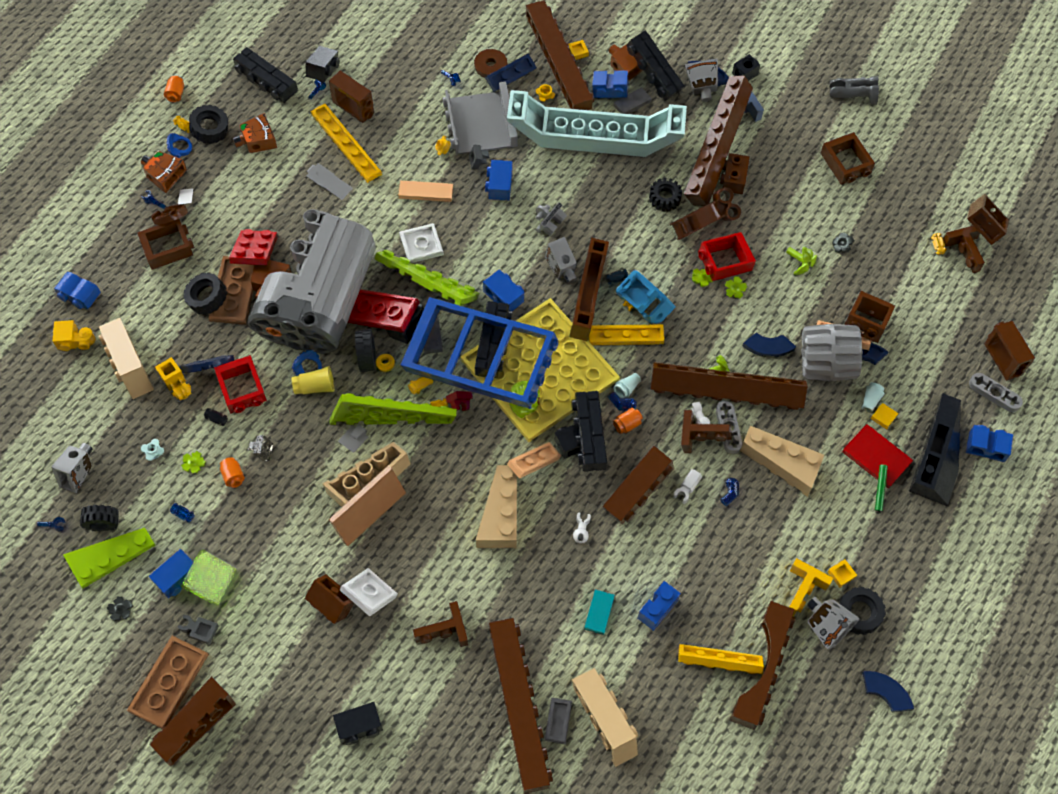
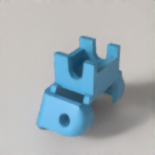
M635 269L616 289L617 295L631 304L651 324L662 322L676 307L657 287ZM658 298L660 303L647 315L644 311Z

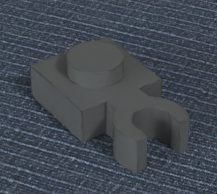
M183 615V619L189 621V623L185 627L179 625L180 631L184 633L191 631L189 636L192 639L210 645L219 625L201 617H198L197 621L194 622L190 616Z

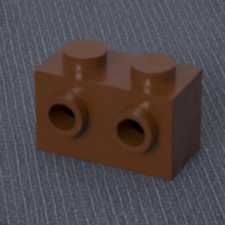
M728 154V159L725 161L722 169L725 170V174H721L720 184H723L722 188L726 187L731 189L733 193L743 194L750 156Z
M327 574L313 581L304 598L312 607L320 611L334 624L345 619L354 605V602L340 591L341 586Z

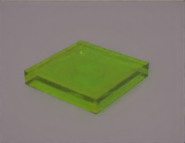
M202 549L194 560L181 587L218 606L237 569Z

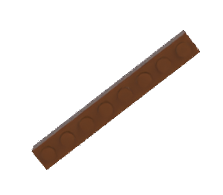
M545 0L527 4L526 18L570 109L592 110L594 102L593 93L589 92L587 81L582 78L581 69L577 67L575 57L570 53L569 44L564 41L562 30L558 29L557 20L553 18L550 6H547Z
M729 76L684 192L686 198L694 206H705L710 203L753 90L745 76Z
M653 362L651 390H654L656 393H665L666 391L673 392V394L678 396L691 394L696 398L707 396L714 400L730 399V401L736 403L748 401L753 405L764 403L771 407L787 406V408L793 410L804 408L808 385L804 380Z
M514 618L489 623V629L523 792L527 794L550 789V782H553L551 769H546L545 761L548 760L546 747L541 746L540 739H544L542 727L537 726L536 723L539 713L537 705H533L531 697H534V690L532 684L528 685L527 677L530 676L528 664H524L522 659L526 655L524 645L519 644L518 637L521 636L519 624H515Z

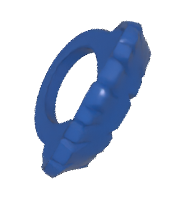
M171 133L167 138V149L171 155L180 158V156H186L192 151V143L186 137ZM182 140L187 142L189 147L186 150H178L173 147V143Z
M306 350L300 356H297L292 366L296 376L306 373L302 366V362L306 359L315 361L318 365V370L322 369V363L316 351Z

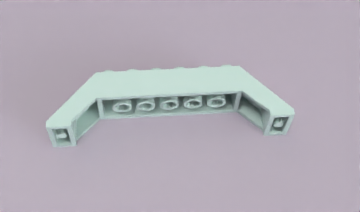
M511 90L507 122L542 148L646 157L684 137L687 106L669 104L668 108L651 116L545 107L528 95V92Z

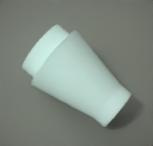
M633 373L617 381L613 388L615 394L620 398L629 397L635 387L641 382V378L637 373Z
M871 382L869 386H866L862 409L873 412L875 406L885 394L882 385Z

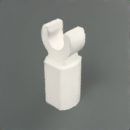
M691 469L682 482L681 488L675 491L673 498L676 499L679 494H682L685 497L682 503H687L689 493L693 492L702 478L701 473Z

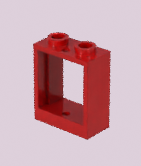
M742 232L704 241L698 250L699 259L703 261L707 275H710L712 281L750 272L753 270L756 262ZM733 247L740 263L717 268L710 253Z
M251 355L214 367L230 414L241 413L248 407H257L267 401ZM251 371L258 391L230 400L224 380Z

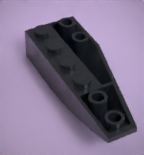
M942 393L909 492L945 506L949 503L959 472L960 399Z

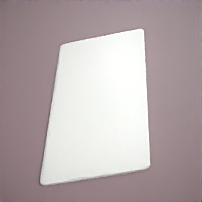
M193 189L180 190L178 204L192 203Z

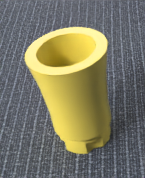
M330 366L292 377L294 394L304 395L334 392L335 390Z

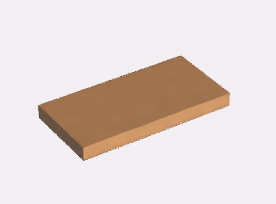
M223 256L218 278L227 288L226 300L217 311L209 314V321L246 325L253 295L251 277L254 265L230 264L229 256Z
M387 466L329 519L346 546L354 542L406 494L393 469Z
M171 636L128 707L127 712L164 729L170 722L209 654Z

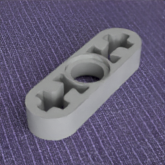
M975 373L969 380V386L972 390L1009 412L1018 411L1023 404V400L1018 394L982 373ZM978 380L982 381L980 385L976 384ZM991 389L998 390L1000 392V396L996 397L992 395ZM1012 400L1015 401L1014 405L1010 404Z
M724 400L719 402L716 408L718 424L729 423L734 426L732 436L734 444L737 445L736 448H733L730 445L731 440L723 441L725 451L729 454H737L740 452L743 443L733 404ZM722 407L728 410V418H725V412L722 410Z

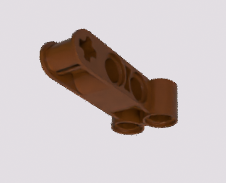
M725 187L715 191L713 202L670 223V226H673L678 236L677 240L721 218L724 221L738 219L741 215V208L737 204L731 203L734 196L732 190ZM721 192L726 196L725 201L720 198ZM729 208L733 210V217H730L728 214Z

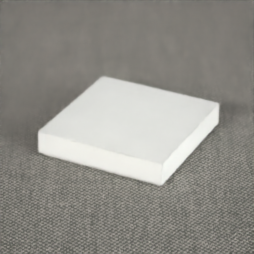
M434 223L399 232L406 257L410 260V263L444 255Z
M369 568L343 584L340 589L343 594L369 616L393 601L398 594Z

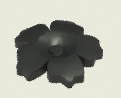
M844 232L840 233L839 237L837 236L833 239L832 244L834 245L835 252L839 254L841 251L849 252L851 250L849 245H852L855 240Z
M117 596L113 601L114 604H108L107 609L109 614H112L110 618L113 621L120 620L121 616L125 620L130 617L131 611L129 609L133 607L131 601L127 599L124 601L122 596Z

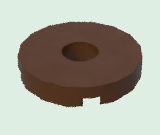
M496 49L483 50L476 55L474 60L476 72L483 78L508 65L505 54ZM494 62L495 65L489 66L487 63Z
M176 204L166 207L162 212L156 211L151 216V219L155 225L166 224L185 216L188 210L185 205Z

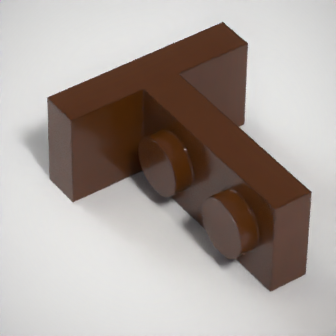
M974 226L946 232L943 238L945 247L958 244L960 253H963L966 259L967 267L971 268L973 273L980 272L985 262L973 241L978 239L979 231Z
M684 410L681 440L684 453L692 454L693 440H716L719 442L732 440L730 424H694L695 418L692 410Z
M458 602L449 603L453 619L413 629L416 643L426 644L436 637L448 638L456 632L460 647L468 646V639Z

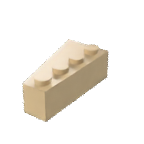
M392 442L373 453L371 458L364 462L361 460L356 463L355 467L349 471H343L332 481L324 482L323 486L327 494L343 507L387 466L391 467L398 477L411 463L407 453Z
M595 668L572 679L573 689L586 713L591 712L589 716L595 730H601L600 736L605 749H611L612 762L615 767L637 756L636 738L638 733L633 725L629 726L626 720L628 718L622 707L618 708L616 704L617 699L613 691H608L606 688L607 683L602 674L598 675Z

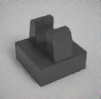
M473 145L470 151L471 169H479L480 165L487 164L486 159H489V152L482 150L480 145Z

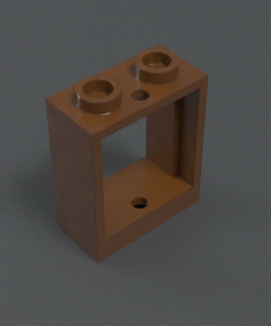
M340 70L329 80L332 102L364 123L367 119H371L374 114L372 93Z
M854 132L823 143L820 154L840 184L852 183L857 178H865L872 173L875 162ZM852 148L862 164L846 170L836 154Z
M986 194L970 205L968 221L991 245L1006 235L1009 219Z
M180 219L137 232L151 270L193 256L191 249L195 247L191 238L187 239L188 229L186 224H181ZM178 231L180 232L184 242L183 245L153 254L149 241Z
M860 291L845 325L858 326L862 337L878 343L896 305ZM858 310L862 313L883 321L882 325L870 321L855 313Z
M1013 321L997 323L984 343L1006 381L1022 376L1035 359Z

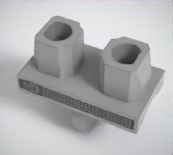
M560 202L557 203L551 212L548 211L550 206L547 204L545 206L539 205L536 208V213L538 214L536 219H544L536 228L538 233L543 231L551 236L557 226L550 220L553 218L557 223L561 224L567 217L565 212L560 209L563 206Z

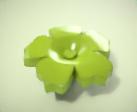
M696 268L693 270L692 280L696 284L700 283L701 287H706L709 283L713 282L705 269L699 270Z
M735 276L733 280L730 279L725 283V286L728 287L726 289L727 296L732 297L734 295L735 298L739 299L743 297L742 291H746L747 284L742 283V279L739 276Z
M198 451L193 452L191 455L186 453L183 455L184 464L181 467L184 471L189 472L191 470L192 474H197L201 470L200 467L205 466L206 461Z

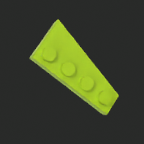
M144 527L63 554L80 586L84 589L156 545Z

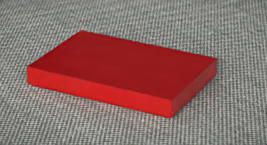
M868 424L842 450L846 456L877 480L880 465H887L886 487L888 489L913 462L912 458Z

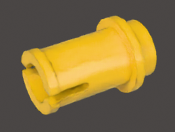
M420 377L415 381L411 380L408 388L412 394H419L422 389L433 384V380Z

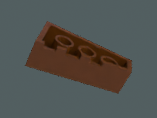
M653 446L603 505L604 510L622 525L625 522H630L635 515L634 512L646 503L651 493L655 492L663 480L674 470L673 461Z
M211 676L167 726L153 737L149 745L169 766H172L220 721L236 703Z

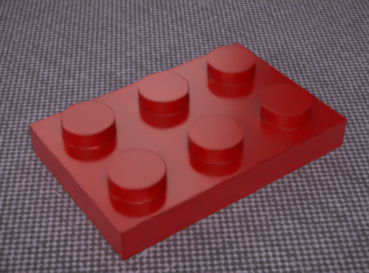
M241 230L229 256L230 264L267 265L277 240V232H271L270 230Z

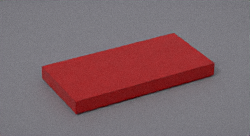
M360 289L347 323L404 332L420 301L418 298Z

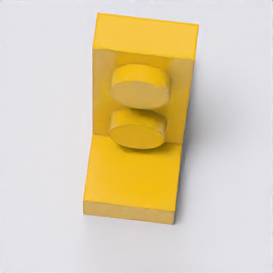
M797 558L790 572L804 580L789 606L794 609L793 616L797 611L801 613L806 604V601L803 599L806 594L810 596L815 585L826 591L833 580V577Z

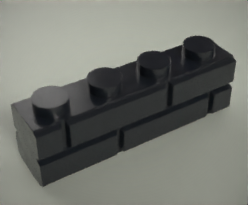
M646 30L628 42L626 45L628 53L634 56L638 67L646 73L647 80L655 86L660 98L666 101L685 87Z
M248 47L244 48L241 53L234 57L235 70L239 74L243 73L251 83H257L262 91L271 93L275 100L285 103L298 92L296 81Z
M487 302L485 313L512 320L513 311H510L508 303ZM483 322L475 363L476 376H487L506 328ZM501 360L494 378H498L499 372L503 371V360Z
M576 392L575 399L571 400L572 411H576V417H573L574 429H578V435H575L576 447H580V453H577L578 465H582L584 472L606 470L607 456L599 392Z

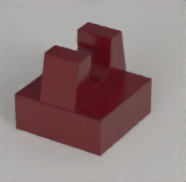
M455 391L446 396V402L451 404L452 409H457L458 411L460 410V405L462 411L470 409V400L473 399L472 391Z

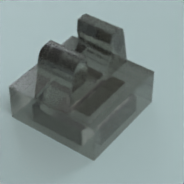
M258 435L256 441L249 442L248 451H253V455H256L262 461H270L273 443L266 436Z

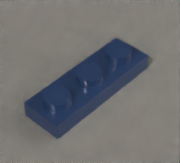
M528 53L486 76L485 79L492 91L496 92L499 90L500 82H506V85H509L536 70L537 67Z

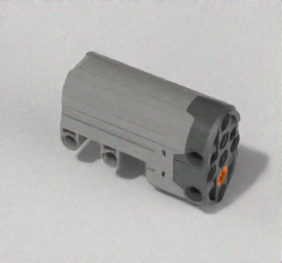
M310 209L303 214L305 227L311 232L308 238L309 241L298 239L293 241L290 246L293 259L298 262L296 266L297 274L281 271L268 274L248 318V327L261 337L277 344L286 345L295 350H314V352L316 351L319 354H327L338 348L376 246L372 232L362 224L331 215L327 212Z

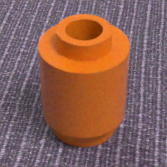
M171 76L167 81L164 97L170 102L181 100L185 86L181 77Z
M630 408L618 415L613 421V425L619 434L627 433L641 425L643 417L638 409Z
M233 457L226 458L220 462V472L226 486L232 488L240 486L245 477L239 462Z

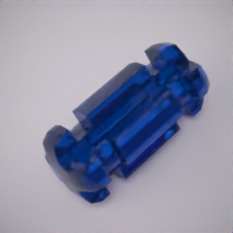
M174 503L170 508L172 514H176L175 516L184 521L186 520L187 523H190L195 517L193 512L178 505V503Z

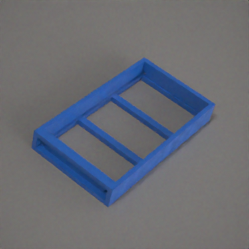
M429 297L401 362V366L406 372L531 409L532 404L537 401V391L539 386H542L544 383L545 371L551 365V356L553 351H556L559 341L552 331ZM440 310L467 317L445 372L417 364ZM474 320L506 328L483 384L452 375ZM513 330L545 339L523 395L491 386Z

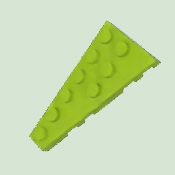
M389 250L376 252L374 258L376 261L389 268L400 269V274L412 276V281L430 291L442 292L441 297L455 300L454 304L465 305L476 301L480 293L476 292L472 286H462L458 284L459 281L453 278L446 279L442 277L443 274L437 271L430 272L421 264L414 265L405 257L398 258Z
M347 393L341 394L330 417V425H336L337 421H346L347 425H354V423L364 421L366 425L397 424V421H407L408 424H415V422H420L421 420H425L426 424H451L456 418L457 409H452L448 406L437 407L427 403L399 402L389 398L361 397Z

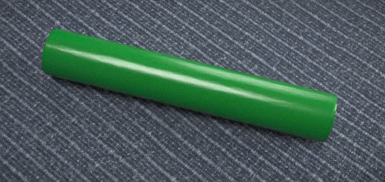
M880 465L875 511L883 512L887 465Z

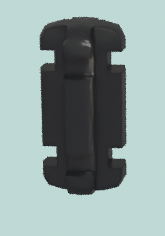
M622 269L623 271L618 270L612 272L611 275L607 274V283L611 285V282L616 283L622 281L623 278L626 279L628 277L627 270Z
M207 408L204 412L205 419L209 418L210 421L221 424V426H225L228 421L227 415L223 416L218 411H211V408Z

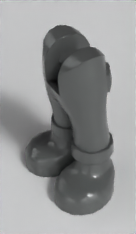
M871 76L867 79L861 77L831 80L830 97L855 98L867 96L871 105H877L879 78L878 76Z

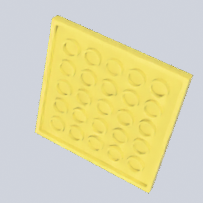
M551 298L516 320L520 323L552 331L559 341L556 351L552 353L551 365L545 371L544 383L538 389L540 391V403L537 409L531 414L520 418L513 412L508 402L492 398L528 442L574 412L572 411L571 400L575 399L576 392L598 391L600 394L620 380V376L589 341L569 337L572 322ZM513 330L507 345L506 355H503L501 359L504 361L503 371L499 372L498 378L493 379L491 386L511 392V388L515 383L524 380L529 381L545 339ZM477 345L460 358L478 382L483 384L486 376L475 375V363L479 347Z

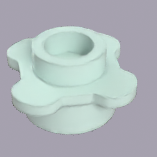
M153 439L150 443L141 446V451L145 452L148 461H152L164 453V449L160 447L158 439Z

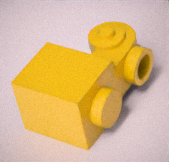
M73 320L54 322L53 343L58 350L69 351L77 347L87 350L95 343L96 338L90 328H81L78 333V328Z
M172 357L155 366L168 390L173 391L172 395L181 401L192 394L191 386L189 383H185L186 380L183 373Z

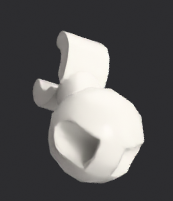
M700 402L692 403L693 408L691 410L697 418L695 424H710V420L702 413Z
M577 513L576 520L579 525L578 529L573 533V538L577 543H585L589 538L586 525L590 523V514L582 522L580 513Z

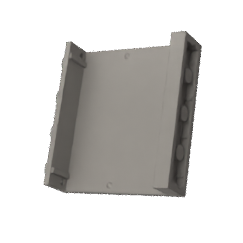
M506 82L499 83V92L450 98L448 90H445V97L442 98L444 108L447 107L448 110L445 111L446 121H450L448 133L453 137L450 139L451 149H455L456 155L470 153L473 145H480L481 149L486 151L518 146L516 128L507 122L509 94Z

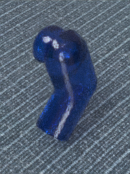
M616 392L608 396V399L619 411H627L637 406L635 399H621Z
M731 477L725 481L728 493L720 498L724 506H728L739 496V482Z

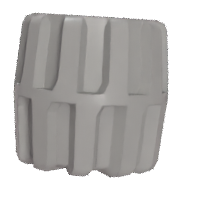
M841 324L804 327L801 349L803 377L807 380L818 381L857 379L861 374L862 338L859 327Z

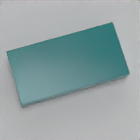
M595 589L584 630L604 635L615 597L614 594Z

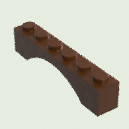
M591 237L571 325L570 338L588 341L607 255L608 241Z
M770 601L762 622V628L767 641L766 667L757 684L739 696L730 721L753 730L758 725H762L765 718V713L762 710L764 705L768 706L772 695L768 693L770 685H775L778 676L775 673L776 666H781L784 657L781 654L782 647H787L790 638L787 635L788 628H793L796 617H793L794 609Z

